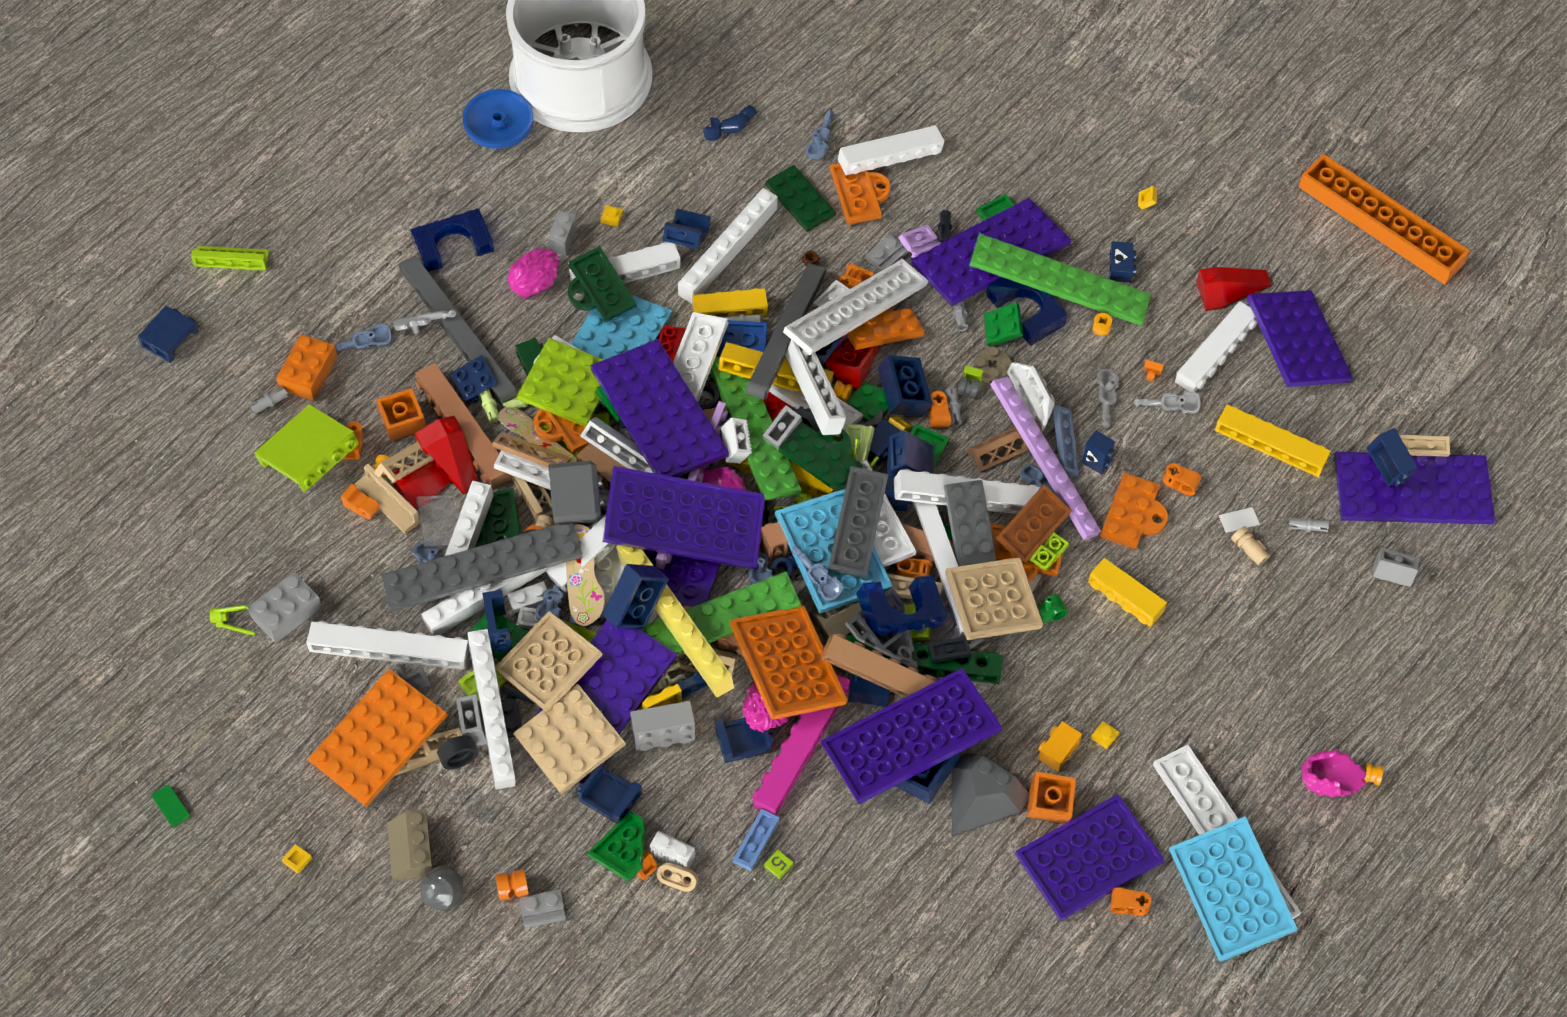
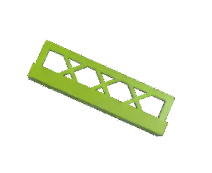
M197 246L196 250H192L191 258L194 267L266 271L270 252L264 249Z

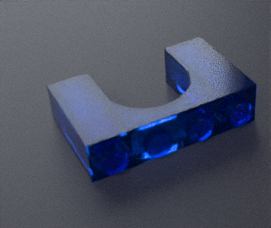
M479 208L410 229L412 241L420 261L428 272L443 268L437 244L443 237L450 234H460L467 237L471 241L477 257L494 252L493 240Z
M1004 277L987 287L986 297L996 308L1015 298H1028L1038 304L1040 311L1022 322V337L1030 346L1066 325V311L1056 303L1053 296L1046 292Z
M933 575L915 577L908 588L916 608V612L912 614L898 612L889 604L881 582L863 583L856 592L866 623L874 634L885 635L889 632L902 633L906 630L914 629V631H919L923 628L931 627L935 629L942 626L948 615Z

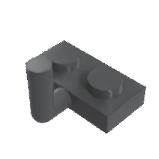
M397 664L395 666L398 675L416 690L421 691L431 685L422 667L407 675L404 665Z

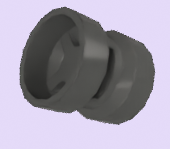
M961 377L958 395L964 396L966 394L972 398H977L980 380L974 379L970 381L966 377Z

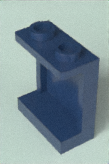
M677 208L673 222L665 223L663 241L698 249L709 233L711 217Z
M165 306L138 335L141 347L171 363L175 359L173 351L191 332L196 334L198 330L193 318L185 317L177 309Z
M905 430L889 436L891 471L897 473L900 470L909 469L914 472L934 474L933 446Z
M502 589L484 592L482 595L492 652H506L512 649L509 628L496 629L495 616L506 615Z
M723 718L714 719L715 731L724 763L771 753L772 745L774 744L772 732L768 733V730H765L762 733L758 729H751L750 725L746 722V718L723 722Z
M602 763L589 773V778L586 782L580 784L577 790L579 802L617 824L630 812L642 795V785L634 782L633 785L605 769Z

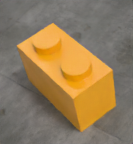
M1063 721L1058 727L1055 725L1052 728L1048 741L1044 740L1038 748V751H1040L1038 759L1057 772L1060 771L1080 744L1082 733Z

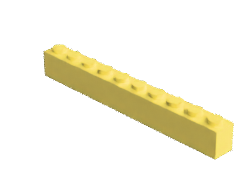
M622 545L616 546L619 560L624 567L626 564L653 566L642 549ZM666 584L655 607V611L715 696L719 697L734 688L732 675Z

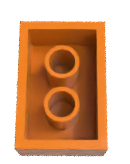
M300 334L276 377L279 388L283 386L288 393L314 401L337 359L335 345Z

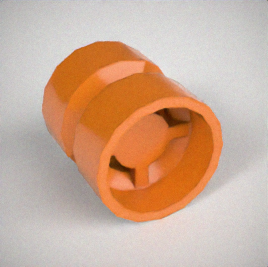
M524 869L512 871L510 875L507 872L495 874L500 901L512 899L513 895L517 897L529 895Z

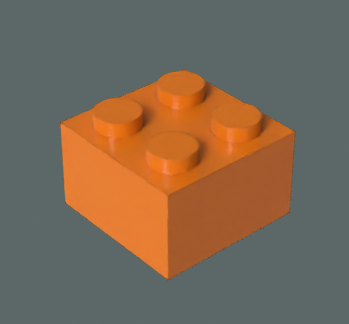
M412 388L376 399L378 411L390 441L414 434L426 427L424 416Z
M1036 771L1031 778L1027 817L1063 824L1069 822L1073 812L1076 778Z

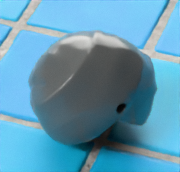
M448 866L433 868L423 877L420 884V896L423 903L440 911H446L454 907L461 899L463 892V882L460 875Z

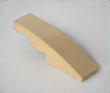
M456 728L429 736L395 776L439 760L438 748L447 740L461 736L460 729Z

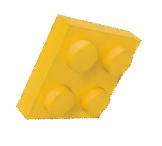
M678 684L668 686L661 693L647 697L642 702L643 709L682 702V690Z

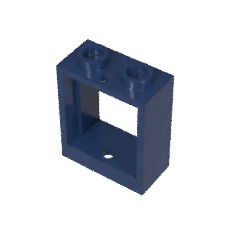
M1396 428L1379 434L1366 447L1388 487L1394 484L1396 487L1406 482V479L1413 476L1412 472L1417 466Z

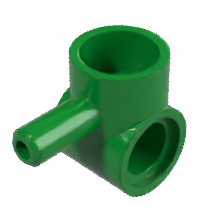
M1059 594L1048 596L1042 603L1037 605L1043 624L1050 620L1058 621L1069 612Z

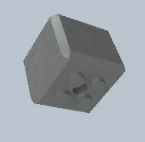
M591 460L548 464L554 524L572 522L573 524L592 526L595 522L602 519L601 509H605L603 494L600 495L599 490H603L601 475L597 473L596 464Z

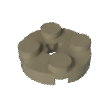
M992 346L981 351L976 356L974 367L983 370L982 381L990 383V381L1009 376L1007 371L1012 362L1005 352ZM990 363L996 364V368H995V367H991V368H990V367H989V364H990Z

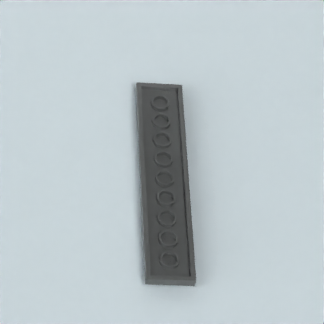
M571 522L553 525L381 574L390 610L394 612L583 557L573 523Z

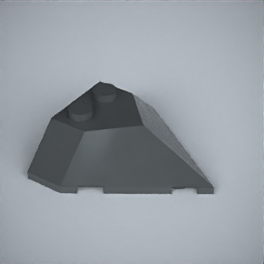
M893 588L845 623L858 641L909 667L918 669L917 661H914L912 655L914 647L908 621H905L903 613L905 605Z
M963 753L952 769L951 837L958 835L959 832L968 829L973 830L999 821L1001 818L1020 814L1029 802V793L1015 776L983 755Z

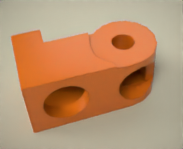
M352 421L346 427L354 432L359 444L343 459L360 460L364 433L361 423Z
M353 484L341 495L345 507L370 520L380 509V505L373 498L359 491L358 487Z

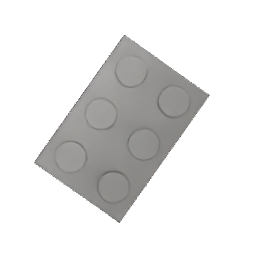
M295 572L248 606L253 621L275 644L322 608L319 596Z
M690 701L630 712L636 751H647L659 746L668 747L675 743L686 744L695 740V721Z

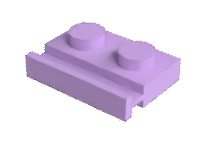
M929 225L905 232L898 238L907 251L913 254V258L940 245L937 240L938 237Z

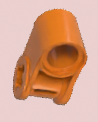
M848 264L846 272L840 276L839 281L846 287L853 288L874 276V273L855 264Z
M935 391L931 394L933 405L929 408L930 427H950L951 416L948 409L947 396L941 391Z
M1176 463L1169 464L1162 478L1164 485L1178 490L1185 495H1194L1201 481L1200 474Z
M909 557L897 562L895 575L931 581L930 572L934 565L926 559Z
M1114 888L1112 890L1110 911L1116 914L1145 916L1150 910L1152 900L1150 895L1144 891Z

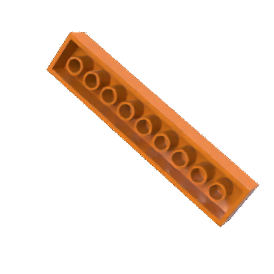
M1324 153L1302 174L1299 188L1444 285L1466 263L1471 250Z

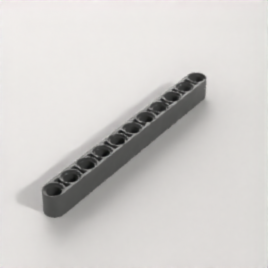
M415 255L398 264L401 273L430 312L456 310ZM457 310L453 318L436 319L468 363L483 355L498 383L491 387L490 391L500 405L517 397L518 394L513 384Z
M812 263L807 264L749 380L746 389L747 395L765 400L784 362L791 338L783 331L787 325L807 314L825 277V267Z

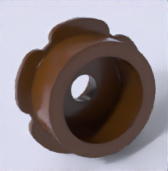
M807 251L802 257V262L805 266L808 263L818 265L820 258L815 251Z

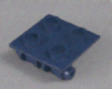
M483 355L450 373L464 402L469 400L472 403H477L479 401V394L498 384Z
M852 674L848 702L887 707L890 691Z

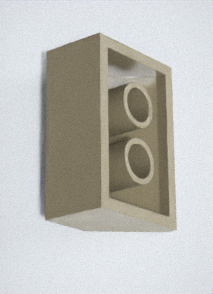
M873 595L820 614L818 609L809 612V615L822 636L828 640L829 636L833 634H851L845 623L876 599Z
M426 809L406 811L387 823L392 881L424 877L433 869Z

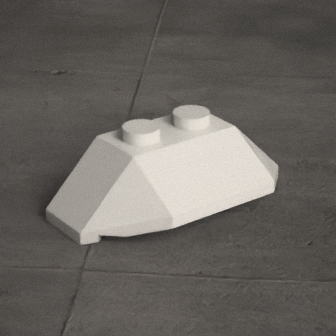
M1013 362L1007 373L1034 420L1040 422L1043 431L1055 404L1054 397L1049 393L1046 381L1034 366Z

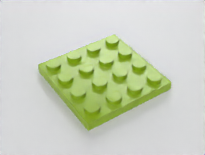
M548 337L523 383L517 399L586 427L601 400L595 392L601 386L591 371V365L603 359Z

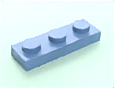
M761 809L734 856L733 863L752 871L779 823L780 817Z

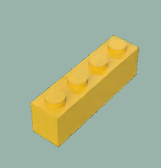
M765 288L692 295L693 312L721 318L740 316V314H760V317H768Z
M1103 558L1090 573L1088 583H1090L1092 588L1101 591L1110 601H1115L1124 611L1137 617L1141 623L1151 627L1164 613L1167 605L1165 600L1106 558Z

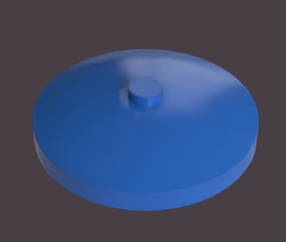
M493 89L476 95L468 102L463 112V125L468 137L475 143L492 149L507 148L520 143L529 135L534 122L530 103L522 95L506 89Z

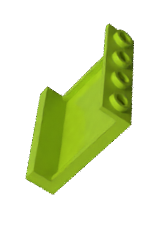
M309 404L254 453L261 466L266 468L269 465L299 484L302 492L305 493L352 451L359 442L351 429Z

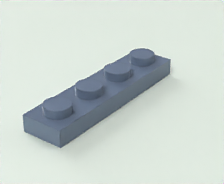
M1057 405L1053 408L1059 462L1067 475L1074 478L1079 475L1072 411Z

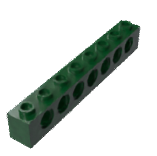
M845 635V636L847 637V640L850 641V642H852V643H854V642H859V643L865 645V649H867V650H869V651H871V652H872V650H876V649H874V648H872V647H870V646H868V645H866V644H864V643L858 641V640L854 637V635H850V636ZM913 642L914 651L912 655L914 661H917V670L921 675L944 678L963 668L971 681L998 685L1000 683L1002 654L978 652L975 649H970L971 657L932 664L928 645ZM883 655L884 658L890 660L891 657ZM921 656H922V657H925L926 659H925V660H921V659H919L918 657H921ZM959 661H963V662H965L966 664L961 665V664H959L958 662H959ZM901 663L902 666H904V667H906V668L909 667V666H907V665ZM978 664H984L985 667H979Z

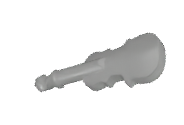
M451 309L449 312L442 310L418 316L403 317L395 320L393 325L395 330L411 327L413 334H417L420 332L419 326L427 325L435 319L453 318L456 315V310Z
M1102 369L1097 374V383L1100 386L1098 399L1102 403V426L1107 429L1110 427V405H1113L1117 400L1115 389L1119 387V377L1111 370Z
M1186 391L1183 392V395L1165 393L1161 399H1139L1137 397L1134 400V404L1136 406H1161L1164 411L1175 412L1176 410H1181L1183 414H1196L1200 409V396L1196 392Z

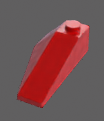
M1229 267L1199 269L1196 280L1205 311L1224 309L1230 303L1239 302L1249 294H1256L1271 287L1267 270Z
M847 341L841 349L833 350L825 365L830 371L834 372L835 377L842 381L843 384H851L852 387L860 388L881 345L855 350L852 343Z
M455 415L438 419L414 434L422 451L426 455L429 454L436 461L435 465L438 468L441 467L448 474V479L463 495L467 494L472 481L478 482V478L464 433Z
M435 460L393 483L398 493L416 510L429 505L433 501V497L442 492L450 482L448 474L441 467L438 468L435 465ZM400 469L393 472L395 476L399 474Z

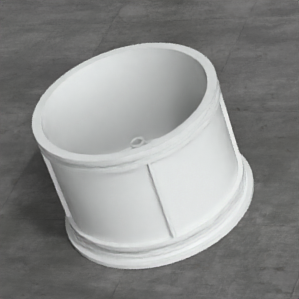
M508 0L506 21L513 49V59L509 70L511 91L522 95L530 103L535 121L560 131L592 132L609 128L624 121L644 103L649 94L653 76L651 60L643 45V32L646 21L644 0ZM589 24L592 26V37L590 39L583 37L570 39L569 35L562 34L561 27ZM602 26L619 33L620 36L600 45V38L597 37L598 27ZM551 30L556 31L559 44L557 48L535 43V40L544 33Z

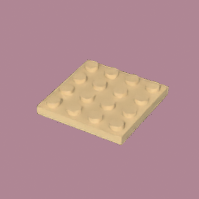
M1020 558L946 568L945 574L967 640L1042 628L1043 623Z
M549 611L495 666V670L548 713L553 705L573 687L603 654Z
M578 684L572 687L555 703L548 713L542 710L513 733L561 795L626 745L624 740Z

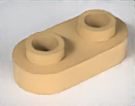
M665 862L657 870L658 880L676 889L689 892L698 884V876L693 870L674 863ZM667 869L672 872L671 875L666 872ZM685 877H690L691 881H687Z

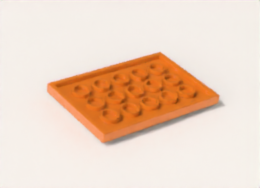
M804 605L788 610L782 609L731 619V629L771 720L846 705L847 698L831 663L820 659L824 648Z
M388 669L307 760L362 805L367 807L448 715L400 676Z

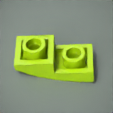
M1053 532L1044 545H1041L1034 553L1030 561L1046 572L1067 549L1069 543Z

